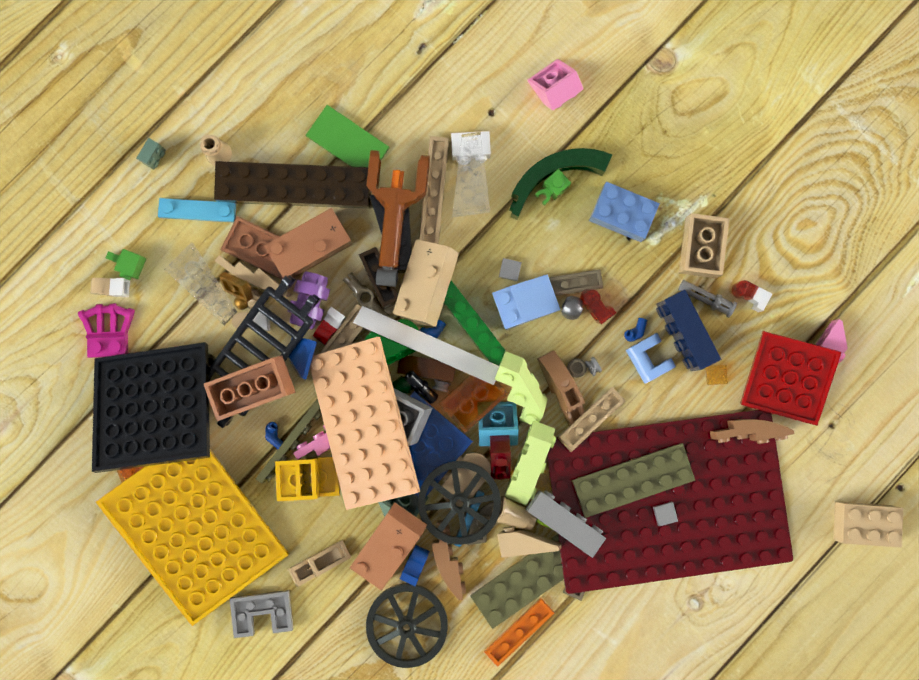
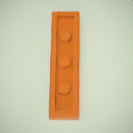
M540 598L485 649L484 653L498 667L554 614V611Z

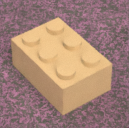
M693 213L685 218L679 274L710 278L723 276L729 218Z
M835 501V541L843 544L902 547V507Z

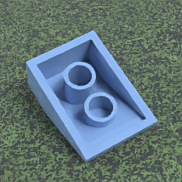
M548 274L492 293L506 330L561 310Z

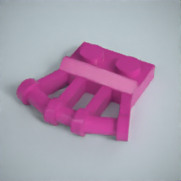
M111 303L108 306L96 304L93 308L78 312V316L87 332V358L128 354V330L135 314L134 309H126L117 306L116 303ZM104 313H110V332H105ZM118 314L125 316L120 332H118ZM97 315V332H94L89 317Z

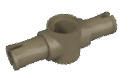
M352 272L348 274L351 281L347 277L343 279L354 292L353 295L360 305L389 317V314L378 304L379 301L373 292L365 285H362ZM365 293L371 295V300L367 303L361 301V297Z

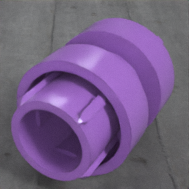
M305 271L302 280H297L294 287V292L299 293L297 301L291 300L290 302L301 310L310 295L313 296L315 294L320 298V301L308 315L313 319V324L310 327L312 330L315 327L316 320H322L324 310L319 308L321 300L327 301L330 289L326 288L328 283L327 277ZM293 313L291 314L290 323L301 327L304 322Z

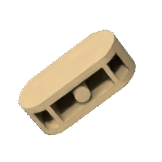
M478 452L466 453L464 457L460 456L456 460L474 463L491 474L489 461ZM457 468L460 490L463 493L477 473L469 469ZM448 470L441 479L444 481L442 487L454 495L452 472ZM483 477L476 484L468 499L473 498L486 481ZM443 495L446 502H450V500ZM458 499L456 505L461 507L463 502Z

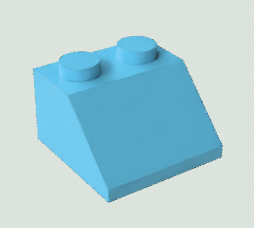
M478 402L479 446H490V436L509 435L510 446L518 445L519 429L515 403Z

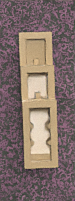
M220 255L215 259V262L227 271L253 286L263 290L269 286L276 290L279 286L275 280L260 268L253 273L241 262H238L234 267ZM287 291L284 296L290 297L291 294Z

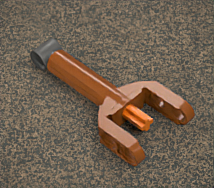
M377 150L370 151L366 186L385 208L378 265L382 268H377L376 285L397 286L398 269L396 268H398L404 211L426 196L430 163L429 155H421L418 161L415 192H412L411 190L403 189L404 171L393 170L391 188L380 187L378 189L381 169L380 152Z

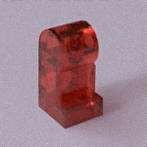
M586 289L581 293L580 299L596 323L602 325L616 314L613 307L603 304L598 291Z

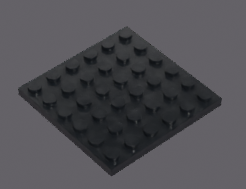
M206 342L94 359L92 472L101 473L210 458L209 398L204 387V383L209 382L208 344Z

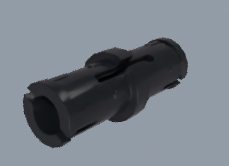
M413 370L404 376V380L414 388L417 394L422 395L429 404L434 403L438 399V394L428 386V382L422 380Z

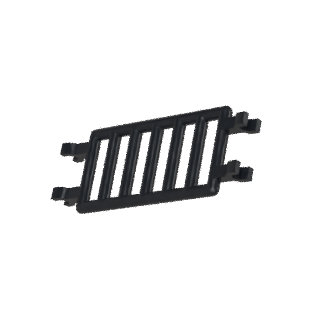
M286 275L276 290L270 286L267 287L209 367V380L215 372L221 377L229 374L220 366L225 358H228L240 369L249 367L247 363L231 351L237 342L260 361L270 359L242 336L248 327L281 352L280 356H283L284 361H286L312 326L313 319L308 315L320 301V298L315 294L313 296L310 295L301 310L284 297V294L296 281L291 275ZM270 296L304 322L298 332L264 306ZM258 312H261L292 337L287 347L253 321ZM249 410L239 413V415L245 416ZM234 416L219 420L217 424L224 428L230 424Z

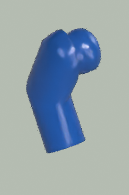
M438 320L436 327H422L419 331L438 338L447 324Z

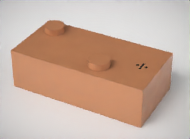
M330 208L264 246L281 276L284 278L286 275H291L295 278L352 245V242L335 212Z
M283 356L270 358L204 383L217 421L296 393Z
M394 503L360 551L350 569L382 591L419 540L427 524L397 503Z

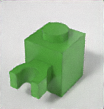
M558 169L544 181L542 186L544 189L539 190L535 196L538 198L542 194L545 195L546 199L542 202L545 206L549 202L550 197L556 200L570 187L571 182Z
M122 249L120 256L109 251L106 255V259L117 263L114 270L120 272L119 276L131 280V277L139 278L147 259L125 249Z

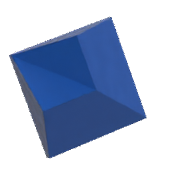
M305 338L301 339L288 359L297 375L306 380L317 342Z

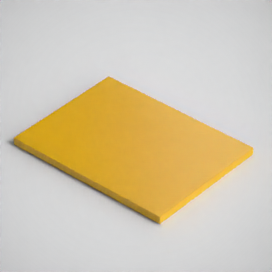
M211 450L210 458L145 466L96 501L99 508L191 626L202 620L289 555L288 551Z

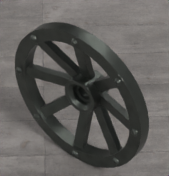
M452 461L434 469L424 480L418 497L419 514L421 520L427 524V530L439 540L455 545L473 543L487 535L497 522L501 508L499 489L492 476L479 465L467 461ZM457 468L469 469L477 473L463 493L460 490ZM450 469L452 471L454 495L434 480L438 475ZM483 477L489 484L493 494L468 499L476 484ZM431 485L443 494L450 502L425 505V497L429 486ZM458 499L463 502L461 507L456 505ZM494 500L493 511L489 520L469 507L472 504ZM451 508L438 528L432 524L426 512ZM464 512H467L485 526L476 533L467 535ZM456 513L459 516L462 537L451 536L442 532Z
M399 584L386 589L374 600L366 619V634L371 648L379 658L395 667L413 668L429 662L439 653L447 636L448 620L443 604L434 593L419 585L415 587L411 584ZM413 592L407 616L403 615L394 594ZM418 594L431 601L434 606L414 619L413 613ZM385 599H389L399 621L376 614L378 607ZM438 612L441 621L440 631L417 627L419 623ZM375 620L397 629L376 639L373 621ZM408 624L410 629L404 630L403 626ZM414 633L437 637L438 640L432 649L426 653ZM400 635L401 638L396 657L388 654L380 646ZM407 638L411 640L420 657L401 659Z

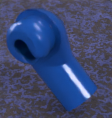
M638 318L636 327L625 331V339L633 342L642 338L648 320Z
M269 422L265 427V438L278 450L283 444V441L278 438V425L275 422Z

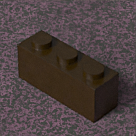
M377 247L358 254L383 309L395 305L398 297L395 287L376 285L377 268H382L378 266L380 253Z

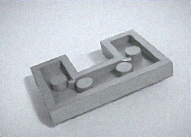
M289 590L230 598L234 638L254 636L253 616L271 614L273 633L293 631Z

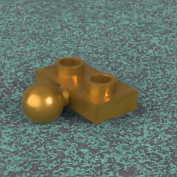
M226 272L220 274L219 278L224 291L236 297L234 300L235 307L239 310L248 308V302L253 299L251 285L247 281Z

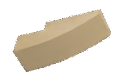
M343 540L293 565L288 568V571L295 585L299 587L314 577H318L348 560L351 556Z

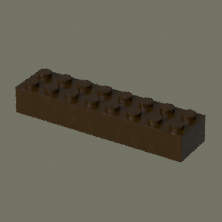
M215 161L214 200L217 202L370 209L371 199L369 195H371V192L366 186L368 167Z

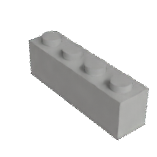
M539 490L526 510L593 558L606 539L601 535L603 531L594 524L592 527L586 524L587 519L579 513L576 516L570 513L571 508L562 501L560 504L556 503L553 500L555 496L545 490L542 493Z

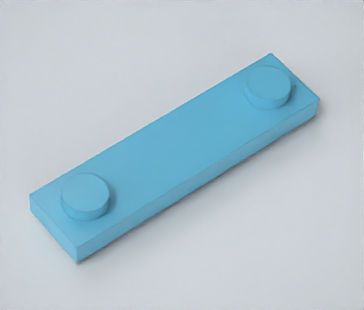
M159 198L158 217L234 223L236 203Z

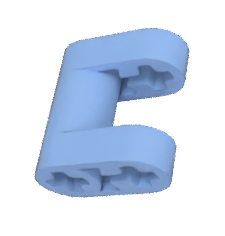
M658 333L626 349L644 384L676 367L672 358L654 366L646 353V350L661 342Z

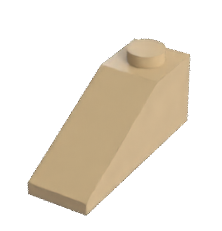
M514 526L504 527L503 531L498 534L502 558L554 552L562 548V543L524 529H515Z

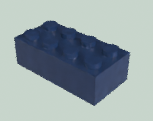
M686 290L656 304V311L659 317L665 320L666 331L669 335L673 336L675 340L674 346L678 352L682 353L684 357L683 363L687 369L699 371L722 360Z

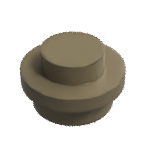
M573 359L568 363L567 369L572 377L579 378L586 373L587 367L583 360Z

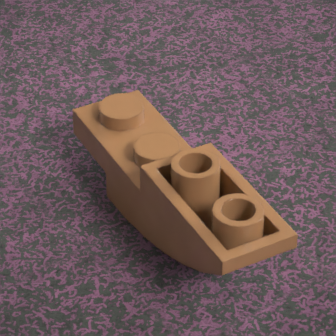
M552 350L537 358L549 389L551 393L556 395L570 427L585 413L582 406L585 402L570 372L556 352Z
M754 419L728 420L727 429L710 431L711 439L718 440V443L728 442L730 437L737 436V439L750 438V440L757 441V444L768 443L770 438L785 440L788 439V435L794 434V430L786 426Z
M443 520L437 521V528ZM449 524L442 531L447 535H450ZM441 540L432 541L434 558L444 582L458 600H463L466 588L465 581L461 582L460 574H464L462 562H458V557L450 558L453 555L452 544Z

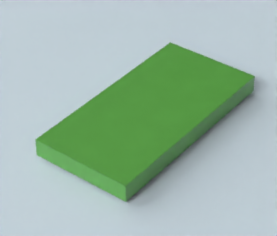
M326 105L306 134L307 138L350 167H368L371 150L380 152V160L389 150V146L328 105Z

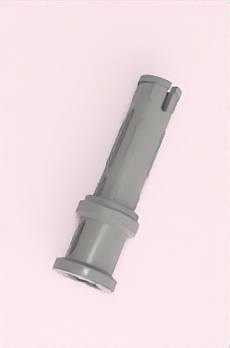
M685 280L681 282L678 291L686 290L689 296L710 305L712 310H718L726 314L728 318L731 317L737 306V302L734 301L732 303L722 298L720 294L714 295ZM690 289L705 295V297L692 292Z

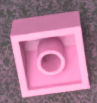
M559 59L528 79V83L543 104L551 110L561 107L563 103L575 97L583 90L577 71Z

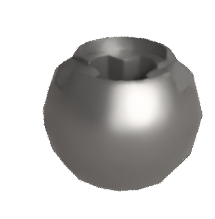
M575 296L567 297L561 307L562 315L566 319H578L583 311V301Z

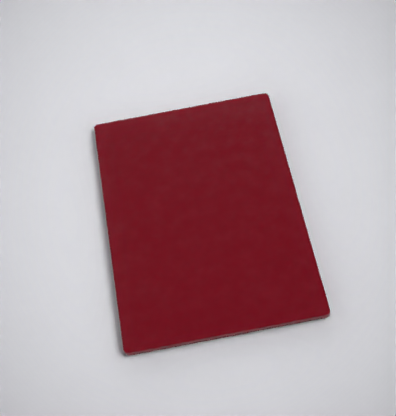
M753 410L592 432L572 452L556 437L554 447L550 448L547 454L552 495L555 496L553 500L558 504L561 501L571 508L569 512L575 516L579 513L584 517L572 479L679 443L684 445L695 481L587 517L586 524L590 527L593 524L603 531L601 535L606 538L593 558L558 534V541L562 543L560 556L565 591L568 594L792 562L793 552L776 439L770 438L768 443L757 444V441L750 440V438L737 439L736 436L730 437L728 442L718 443V440L711 439L710 431L727 429L728 420L754 419L773 422L772 413ZM673 502L678 522L658 526L653 506Z

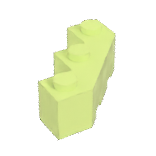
M505 351L494 380L511 386L507 400L523 406L520 421L530 425L533 420L540 423L548 399L540 391V385L533 373L529 372L525 359Z
M533 420L527 432L524 446L518 456L514 472L508 482L505 498L523 505H527L529 499H534L537 490L535 488L540 473H544L546 468L545 459L549 449L554 447L556 437H554L555 428Z

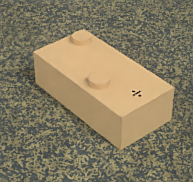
M416 239L393 314L404 319L436 327L459 252L449 246Z

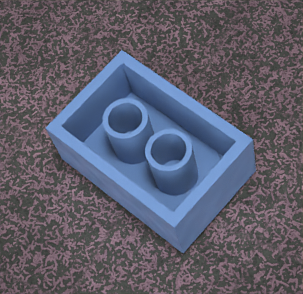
M606 182L602 187L589 221L642 242L646 239L660 203Z

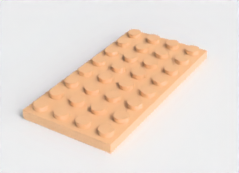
M380 337L314 355L310 371L346 510L420 492Z

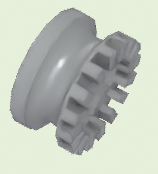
M594 357L591 358V361H585L586 367L589 368L588 370H590L593 376L596 375V372H602L600 365Z
M434 380L436 384L432 389L449 393L448 386H451V383Z

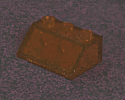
M468 375L438 403L461 430L466 433L509 394L497 381L492 385L477 377Z

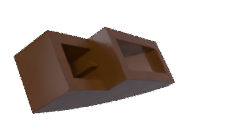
M406 356L398 362L397 374L406 375L409 371L413 370L417 376L422 378L454 381L455 368L438 360Z

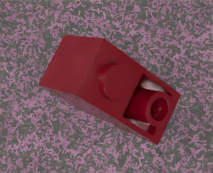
M509 435L490 436V467L493 479H510L511 448Z

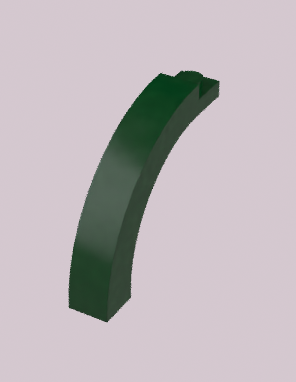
M575 148L556 152L543 158L522 176L513 190L511 197L517 201L513 200L510 206L511 218L518 220L522 208L533 189L558 169L561 172L582 170L603 176L612 154L596 149Z

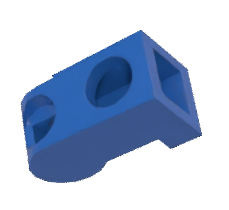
M415 545L401 573L400 580L416 587L430 551Z

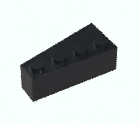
M369 195L382 234L385 208L374 195ZM409 207L404 211L399 262L398 268H396L398 273L406 272L412 253Z

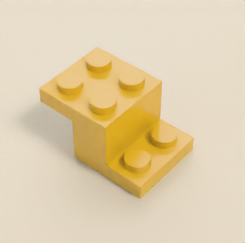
M333 457L275 461L277 501L312 500L324 496H340V484Z

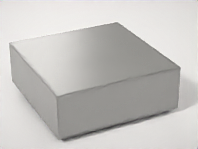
M503 258L499 278L518 281L522 262Z
M673 502L653 506L658 526L678 522Z

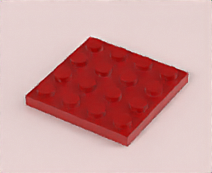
M762 331L740 404L818 426L842 352Z

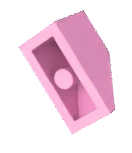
M840 319L831 321L815 344L841 351L838 363L845 358L846 354L844 353L848 349L843 321Z

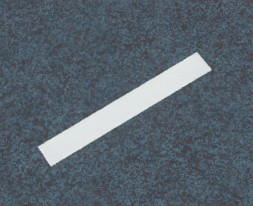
M362 306L353 322L492 385L495 384L496 380L494 379L499 368L498 365Z

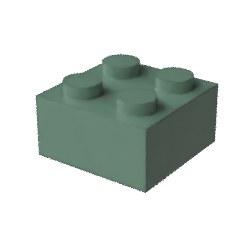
M148 138L136 159L154 170L158 167L160 159L164 157L166 149Z

